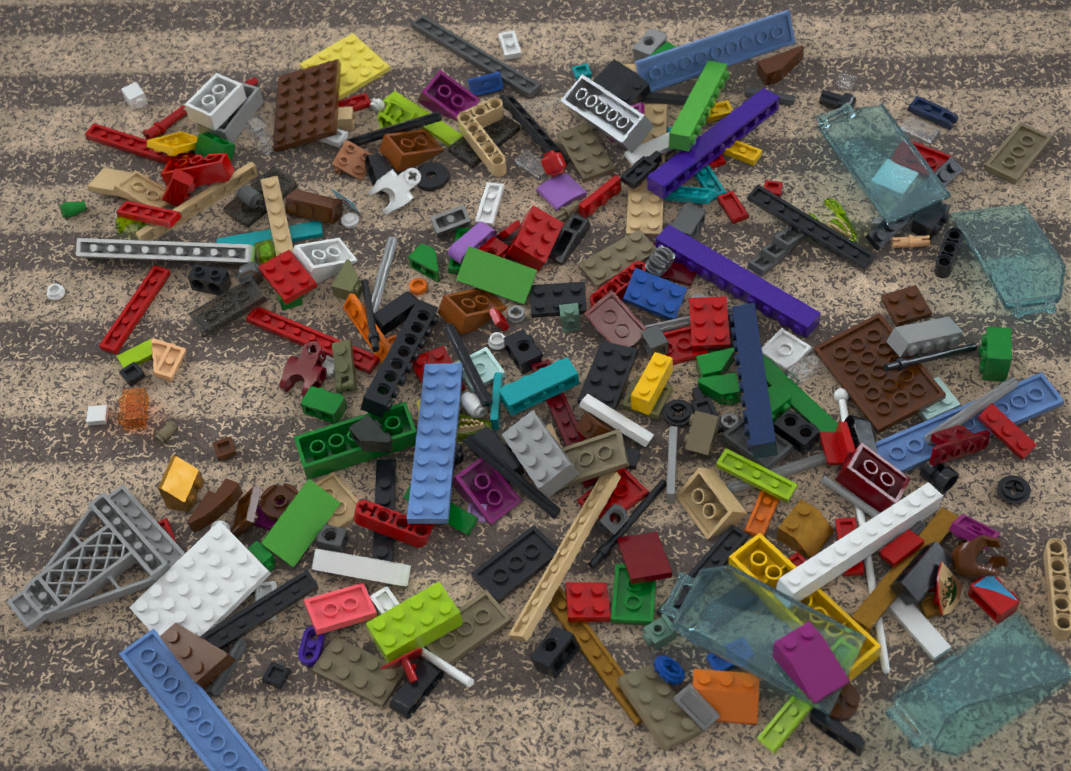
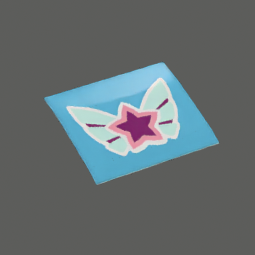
M332 189L335 196L342 200V203L360 214L352 201Z

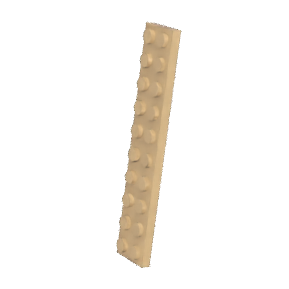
M643 104L645 106L644 115L654 127L639 145L666 134L667 104ZM666 153L661 155L662 161L659 163V167L665 163ZM647 178L637 188L632 189L629 187L626 236L639 229L646 237L656 238L662 232L664 199L647 189Z

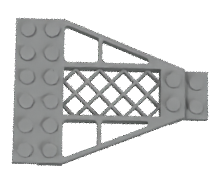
M121 485L109 495L103 492L88 503L89 509L42 572L30 580L27 586L8 600L7 603L26 628L31 631L46 619L51 623L151 587L185 552L124 485ZM97 516L105 526L84 542H81L78 538L91 519ZM111 538L110 544L102 545L104 542ZM74 542H77L79 544L77 547H75L73 550L67 553L71 546L74 544ZM122 550L120 557H112L114 551ZM94 551L93 557H85ZM100 551H108L107 557H99ZM78 563L76 569H69L74 564ZM83 563H91L90 569H82ZM97 563H105L104 569H96ZM134 564H139L149 576L146 579L124 587H120L115 582L116 577ZM61 575L59 582H51ZM74 575L73 582H65L66 576ZM80 575H88L87 582H79ZM109 583L113 584L116 590L88 599ZM51 588H57L56 594L51 590ZM63 588H71L70 594H62Z

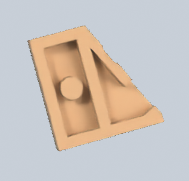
M152 338L154 376L172 382L187 353L186 348Z

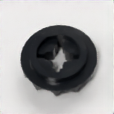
M679 399L668 402L663 408V418L667 424L670 423L674 427L676 425L683 427L684 424H689L690 417L694 414L691 404ZM675 412H682V416H675Z
M1006 476L997 485L998 496L1002 498L1003 502L1007 501L1010 505L1013 503L1020 505L1024 501L1027 502L1031 494L1030 485L1019 476ZM1015 485L1016 493L1012 495L1010 490Z

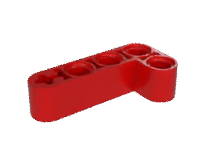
M642 261L632 263L590 296V306L595 305L611 290L622 301L635 268L647 272L646 264Z
M367 500L357 502L353 516L354 522L359 526L418 548L424 547L427 544L435 525L408 524L407 515Z

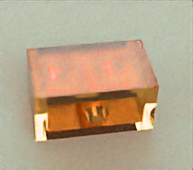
M145 387L122 389V397L119 398L121 409L120 413L117 414L118 423L122 425L124 430L147 428L149 395Z

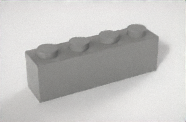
M944 317L895 327L886 342L899 357L913 356L914 354L954 347L958 344L963 331L950 317Z

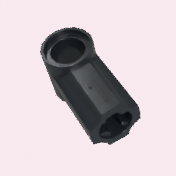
M827 90L822 91L819 99V104L834 108L838 114H843L844 116L849 115L857 102L855 96L850 93L839 95Z

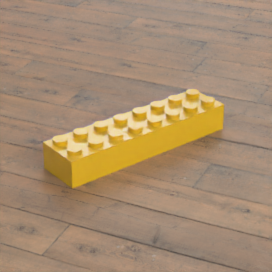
M758 533L729 556L728 569L741 582H746L759 596V599L793 631L810 622L824 637L830 649L840 637L856 648L859 653L844 670L851 682L879 658L881 645L820 588L788 608L774 593L779 578L795 569L796 566L761 533Z

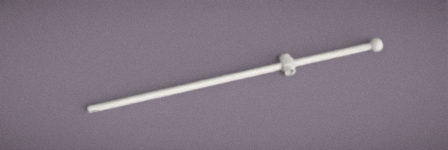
M840 388L834 392V399L839 403L841 422H844L846 417L849 416L847 409L849 395L845 389ZM855 506L858 527L866 523L865 512ZM872 555L864 559L869 595L877 587ZM881 617L874 627L876 640L881 645L879 655L881 669L884 674H888L890 667Z

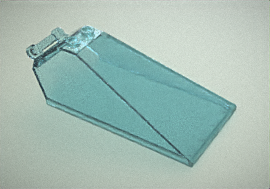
M847 102L840 108L816 116L817 122L820 124L816 128L887 225L950 198L951 194L883 103L879 106L861 107L854 110ZM845 113V115H842V116H840V117H838V118H835V119H833V120L828 121L829 119H832V118H834V117H836V116H839V115Z
M1024 204L952 213V219L958 229L963 232L965 242L1006 312H1014L1016 318L1023 317L1026 314L1056 312V303L1059 302L1063 293L1066 265Z
M729 564L700 569L695 579L679 572L676 577L677 582L666 603H663L660 608L662 613L675 618L671 625L673 629L696 645L830 715L842 688L814 705L772 657L774 642L805 623L810 622L824 637L848 677L866 636ZM685 585L691 586L680 609L673 608Z
M1016 611L900 687L891 697L897 705L890 707L885 714L889 719H893L909 738L910 744L914 749L929 742L937 752L956 755L958 758L1071 681V667L1019 611ZM902 712L909 718V720L914 724V726L919 730V732L922 735H917L915 733V731L900 715Z

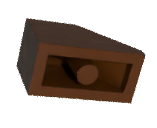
M587 412L575 427L586 439L614 431L610 425Z

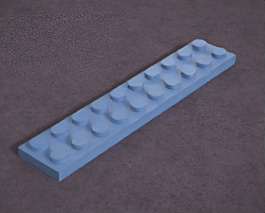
M786 10L634 61L637 74L649 83L651 92L700 76L708 61L725 63L730 66L794 44L796 42L790 11Z
M463 363L425 364L407 513L408 524H448Z
M1041 372L1018 382V386L993 404L1015 425H1018L1063 406L1064 400ZM975 401L875 442L877 454L903 473L924 465L930 459L933 447L937 446L935 443L928 445L924 440L925 435ZM983 411L962 424V426H965L967 430L974 434L984 430L990 431L977 419Z
M154 628L119 653L123 661L210 771H268L202 687L192 680Z

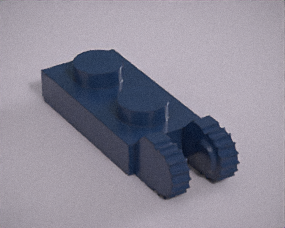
M919 96L911 102L907 110L948 130L953 127L952 123H956L959 118L957 114L948 111V109Z

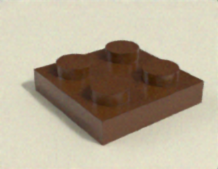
M916 285L881 295V301L896 327L932 316V311Z
M253 486L238 501L231 533L236 538L243 532L246 533L248 528L254 525L257 520L258 514L256 509L262 499L260 496L261 488Z

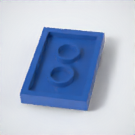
M635 268L622 302L664 319L672 320L677 317L687 288Z

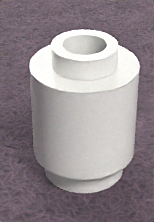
M466 392L461 396V407L474 419L485 416L487 406L483 407L475 393Z

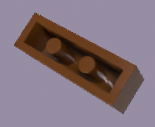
M297 189L285 197L287 214L334 224L342 216V200Z

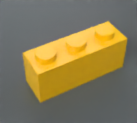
M654 352L631 394V409L650 415L673 372V358Z

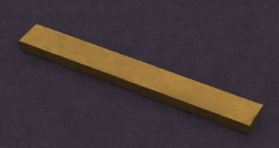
M942 507L919 535L924 540V546L936 541L941 544L951 532L949 531L951 524L959 516ZM923 547L895 568L892 567L851 618L864 630L870 632L898 596L890 588V585Z
M559 586L552 597V601L548 604L549 609L563 628L575 635L581 646L579 650L637 727L643 723V720L617 684L618 677L625 675V673L587 622H568L565 592Z

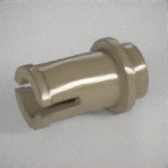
M169 421L160 431L155 432L154 439L161 445L163 443L166 444L168 442L167 439L179 428L173 421Z

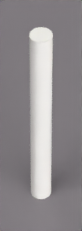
M422 648L423 654L421 656L468 687L474 684V680L427 649Z

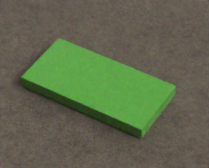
M468 246L456 281L525 305L537 270Z
M308 479L260 544L287 565L294 568L314 541L318 532L322 530L323 525L327 523L341 503L312 480Z

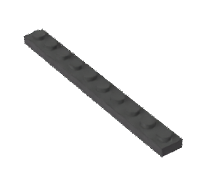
M421 15L411 23L414 30L488 74L500 72L504 84L526 97L531 98L541 90V84L426 16Z

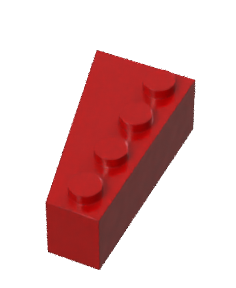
M227 153L208 154L206 157L196 155L193 158L185 155L181 157L182 159L172 156L160 175L167 187L175 168L195 176L193 182L196 183L195 188L201 185L209 186L216 182H227L231 179L235 170Z

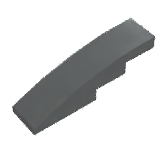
M789 226L775 235L772 243L762 248L760 255L748 262L747 268L762 277L777 266L807 236Z

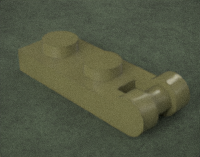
M348 339L332 343L337 393H343L348 389L350 391L356 390L357 381L352 341Z

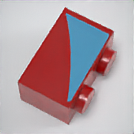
M980 577L969 587L968 596L997 624H1000L1017 611L1020 602L1014 592L1009 591L998 577Z

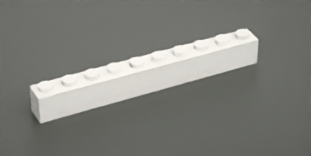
M77 238L76 256L105 259L246 264L251 261L255 262V246L249 244Z
M929 482L779 578L774 594L788 608L794 606L912 528L918 521H923L938 510L943 495Z

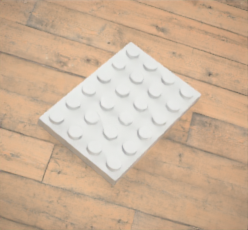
M219 521L129 608L150 631L154 628L159 635L163 634L174 623H178L200 637L229 616L271 573Z

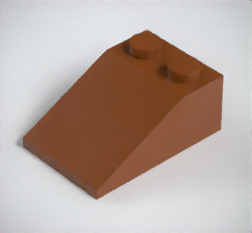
M426 129L384 134L379 152L384 154L386 160L399 172L416 167L443 152L444 149Z
M474 288L443 295L438 314L447 323L454 324L461 335L473 332L492 320L488 312L492 308H496L502 313L507 307L492 293Z

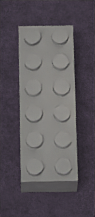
M583 74L561 100L573 113L631 153L634 152L654 127L645 115Z

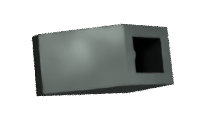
M369 415L349 427L352 439L362 451L391 453L393 451L392 437L388 432L384 433L381 430L380 423L376 419L372 420Z

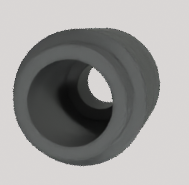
M242 185L237 191L239 200L250 208L255 209L262 204L263 195L251 186Z

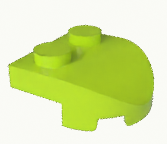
M391 98L384 112L379 111L378 113L379 129L417 118L418 114Z

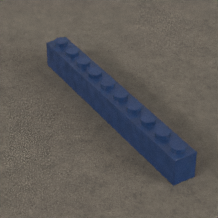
M755 303L733 306V314L730 315L731 326L735 325V327L731 328L733 339H737L733 341L734 350L739 353L735 354L736 365H740L737 368L738 379H742L739 382L740 393H744L741 396L742 407H746V410H743L744 422L748 421V424H745L746 436H750V439H746L748 451L753 452L754 459L776 456L778 451Z

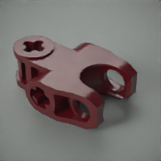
M310 341L306 343L299 358L291 356L288 359L280 380L279 387L282 391L288 392L296 382L304 381L301 395L305 397L311 386L316 388L322 386L327 375V369L322 367L326 360V352L318 342Z

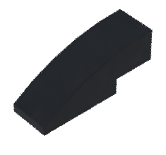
M572 214L566 227L562 226L548 258L564 264L587 234L591 226L589 220Z

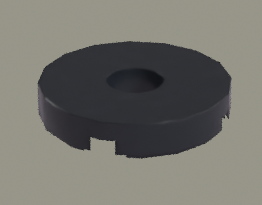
M425 163L417 168L421 174V180L416 186L423 191L432 192L435 189H441L449 180L446 167L440 163ZM430 175H434V176H435V177L432 178V179L427 178V177L430 176Z

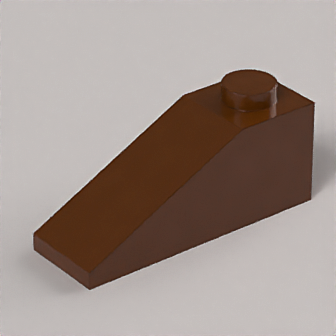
M799 46L757 61V74L763 83L767 86L781 81L803 60L804 47Z

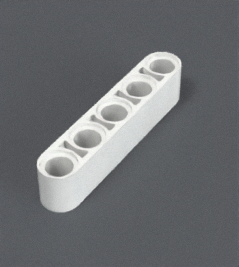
M315 549L312 569L399 586H408L411 565Z

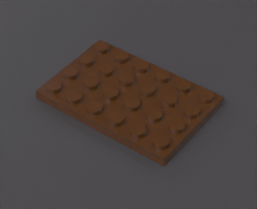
M338 59L278 77L272 146L275 152L337 135L341 67Z
M880 313L814 347L815 354L839 385L848 392L849 398L863 416L870 420L871 426L877 434L946 398V393L922 364L908 366L907 369L900 371L896 369L884 371L883 365L886 363L894 362L899 358L908 359L915 356L899 357L886 342L893 329Z

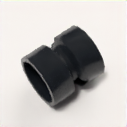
M929 459L922 467L919 475L926 482L933 483L932 486L941 494H944L955 485L959 474L951 467H946L945 462L931 466Z

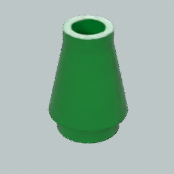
M85 201L63 202V204H60L63 218L67 217L69 219L81 212L87 211Z

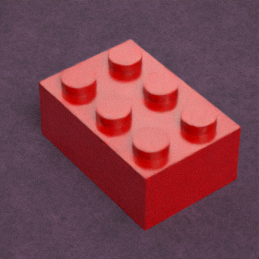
M533 205L521 222L522 225L519 227L506 255L524 266L536 269L538 273L546 263L564 223Z

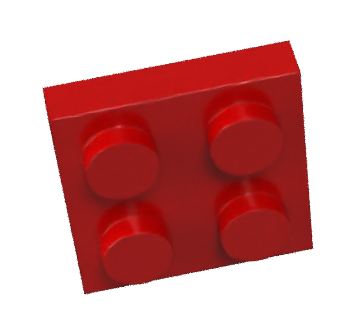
M565 582L568 622H610L607 582Z

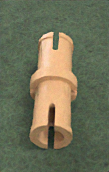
M911 234L908 237H892L891 244L893 245L891 246L892 249L930 247V240H928L930 236H913Z

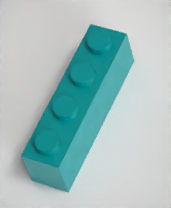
M568 357L557 360L545 368H540L528 376H523L511 384L504 385L499 389L501 401L510 416H514L579 385L578 372Z

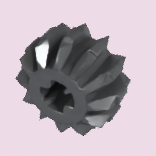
M661 245L656 248L646 261L645 268L649 273L661 277L674 262L675 254L669 248Z

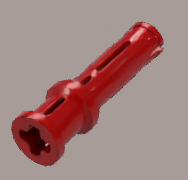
M180 106L162 121L153 123V126L148 130L145 129L143 131L145 139L150 140L164 135L166 129L188 115L186 109L184 110L185 106Z

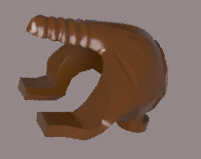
M986 535L978 536L971 541L961 540L951 554L953 559L951 562L952 569L961 577L967 579L998 576L1001 572L997 568L1001 566L1008 567L1009 562L1006 556H992L986 565H980L976 562V557L983 548H1001L1002 546L999 538H992Z

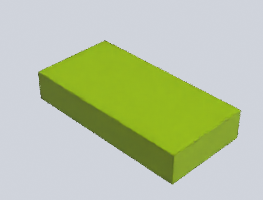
M148 340L117 355L122 367L125 368L132 362L140 365L152 359V341Z

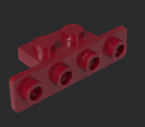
M956 425L932 433L930 441L937 444V446H934L932 449L929 464L935 466L986 449L989 444L990 431L984 430L974 434L967 430L965 426Z

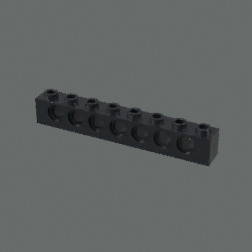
M417 299L366 391L361 410L383 418L386 411L390 412L393 405L392 399L397 398L400 391L399 386L403 387L407 378L406 373L410 374L413 367L412 362L417 361L420 354L419 349L424 348L425 338H429L433 329L431 326H435L438 321L439 315H436L438 307Z

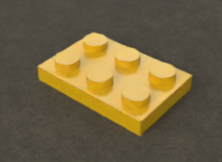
M180 131L147 140V147L154 149L155 152L167 153L168 156H177L180 153H189L190 150H195L198 136Z

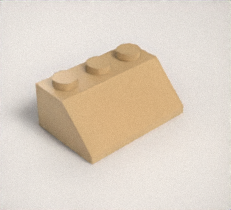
M698 468L675 495L707 540L725 532L731 524L736 526L747 513L714 469Z

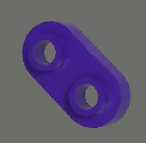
M313 625L305 629L298 651V658L301 664L306 667L315 665L321 656L325 642V634L316 635ZM318 636L316 640H311L312 637ZM308 655H313L312 658L307 659Z

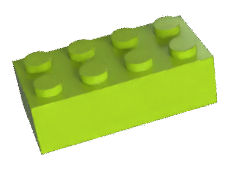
M440 582L433 584L366 623L370 637L387 663L416 648H423L463 625L460 611Z

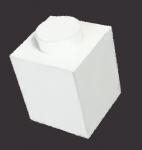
M136 82L121 89L126 102L133 111L148 104L144 92Z

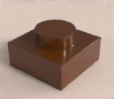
M231 436L213 442L218 461L237 456Z

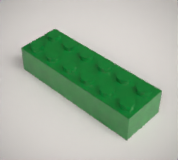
M406 401L393 405L390 412H385L383 418L367 413L294 436L307 480L391 454L362 451L352 439L349 427L367 415L372 420L376 419L382 427L381 430L384 433L388 432L392 437L393 451L391 453L415 446L417 431Z

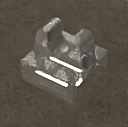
M842 71L834 87L850 93L856 85L858 78L854 77L852 73L848 75L845 74V71Z

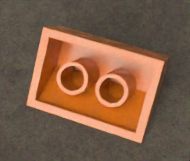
M694 669L693 687L720 714V718L715 722L757 725L760 674Z

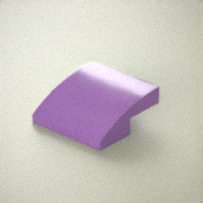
M567 173L547 180L536 189L557 211L561 207L568 206L572 201L583 199L587 195V192Z

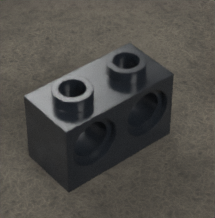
M194 264L188 275L192 290L225 297L232 284L228 270Z
M790 409L774 423V432L794 446L793 449L803 456L819 441L820 430L814 424L804 420L800 414L794 413Z

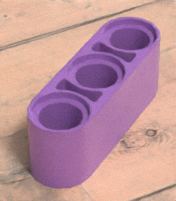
M482 221L477 223L452 244L448 250V256L462 265L468 246L479 249L493 236L496 237L497 231Z

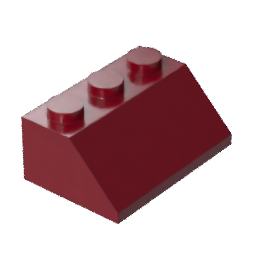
M862 442L850 455L835 478L837 482L880 513L899 502L911 479Z

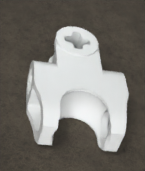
M409 168L397 175L392 169L377 180L368 193L372 196L379 191H384L389 195L390 203L383 210V213L387 215L414 198L409 190L420 182L421 174L417 169Z

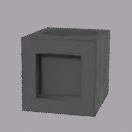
M659 326L648 328L641 332V344L650 359L654 352L663 355L668 354V340Z
M613 504L598 519L595 525L610 538L617 533L630 517L627 515L625 508L621 505ZM610 515H614L617 518V524H613L610 521Z
M324 524L322 530L317 534L316 542L320 549L344 553L350 538L347 529Z

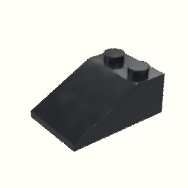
M615 59L593 80V82L630 106L640 103L651 92L650 85L645 79Z

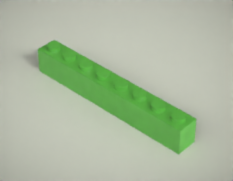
M713 61L707 62L669 132V148L689 152L692 145H695L697 136L701 134L702 126L706 124V118L710 116L711 108H714L716 99H719L720 91L724 89L725 81L729 79L728 64Z

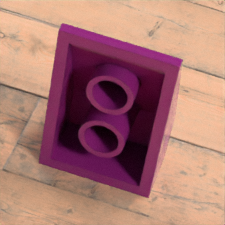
M439 70L422 91L417 102L430 111H439L441 115L458 121L457 116L459 113L476 106L481 99L442 70Z
M479 458L457 474L452 481L460 495L473 506L481 517L483 516L489 525H492L522 502L505 478L482 458ZM481 504H487L486 511Z
M810 622L805 623L774 642L772 657L814 705L849 684V678L824 637Z

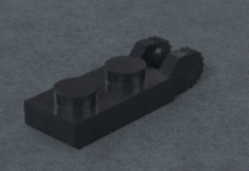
M818 706L811 709L810 721L812 725H815L816 728L855 755L860 756L863 753L866 741L858 733L849 731L840 721L828 717L827 712L821 709V707L819 708Z

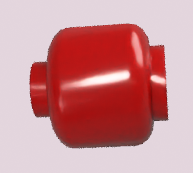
M554 150L545 153V158L541 160L545 174L555 177L564 173L566 163L562 153H555Z

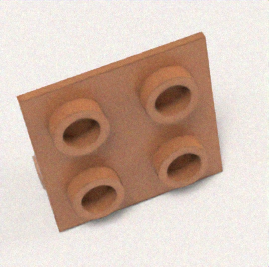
M345 140L331 165L335 166L334 172L337 175L346 172L362 181L367 173L365 157L366 155L373 154Z

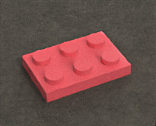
M364 583L304 599V605L316 635L377 617L376 609Z

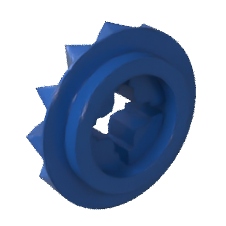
M658 656L653 663L654 671L659 674V678L665 680V683L670 682L674 686L676 684L680 685L684 681L685 673L677 661L667 656Z

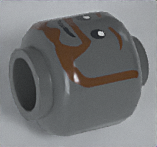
M251 261L240 266L239 274H237L240 284L252 287L263 282L264 277L258 269V266L261 264Z

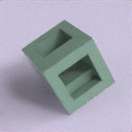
M578 303L559 305L562 333L581 331Z
M664 613L661 615V618L643 627L642 638L647 646L651 645L656 651L677 639L676 628Z

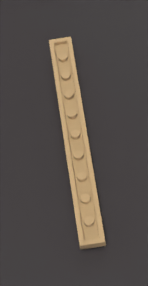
M617 472L602 475L597 480L508 636L512 640L528 641L532 636L544 611L552 601V597L561 585L581 546L589 536L593 525L598 520L601 511L621 478Z

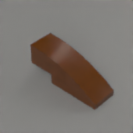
M225 478L216 493L208 491L187 521L191 531L195 533L225 514L243 494L240 484Z

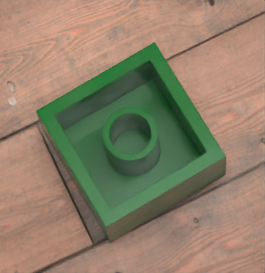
M987 327L986 334H982L981 346H979L978 357L981 358L978 372L982 373L983 381L1004 382L1007 380L1012 361L1011 328Z

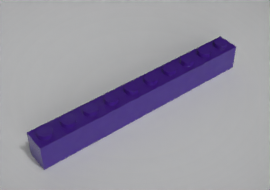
M765 88L755 93L737 109L733 110L725 118H722L716 125L710 127L708 131L697 137L695 145H692L689 152L681 150L666 163H663L657 170L651 172L647 176V189L662 199L666 198L724 153L727 148L733 146L736 141L742 139L779 110V96Z
M668 225L655 238L656 248L663 245L672 250L675 254V263H682L691 272L696 271L704 280L712 282L719 289L732 294L733 297L747 304L755 303L757 310L761 311L765 316L773 318L780 325L792 329L797 335L807 338L819 325L821 315L819 311L673 226Z

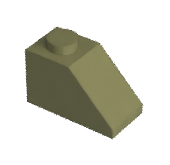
M346 259L331 285L334 297L347 300L349 294L360 296L362 291L359 278L351 261Z

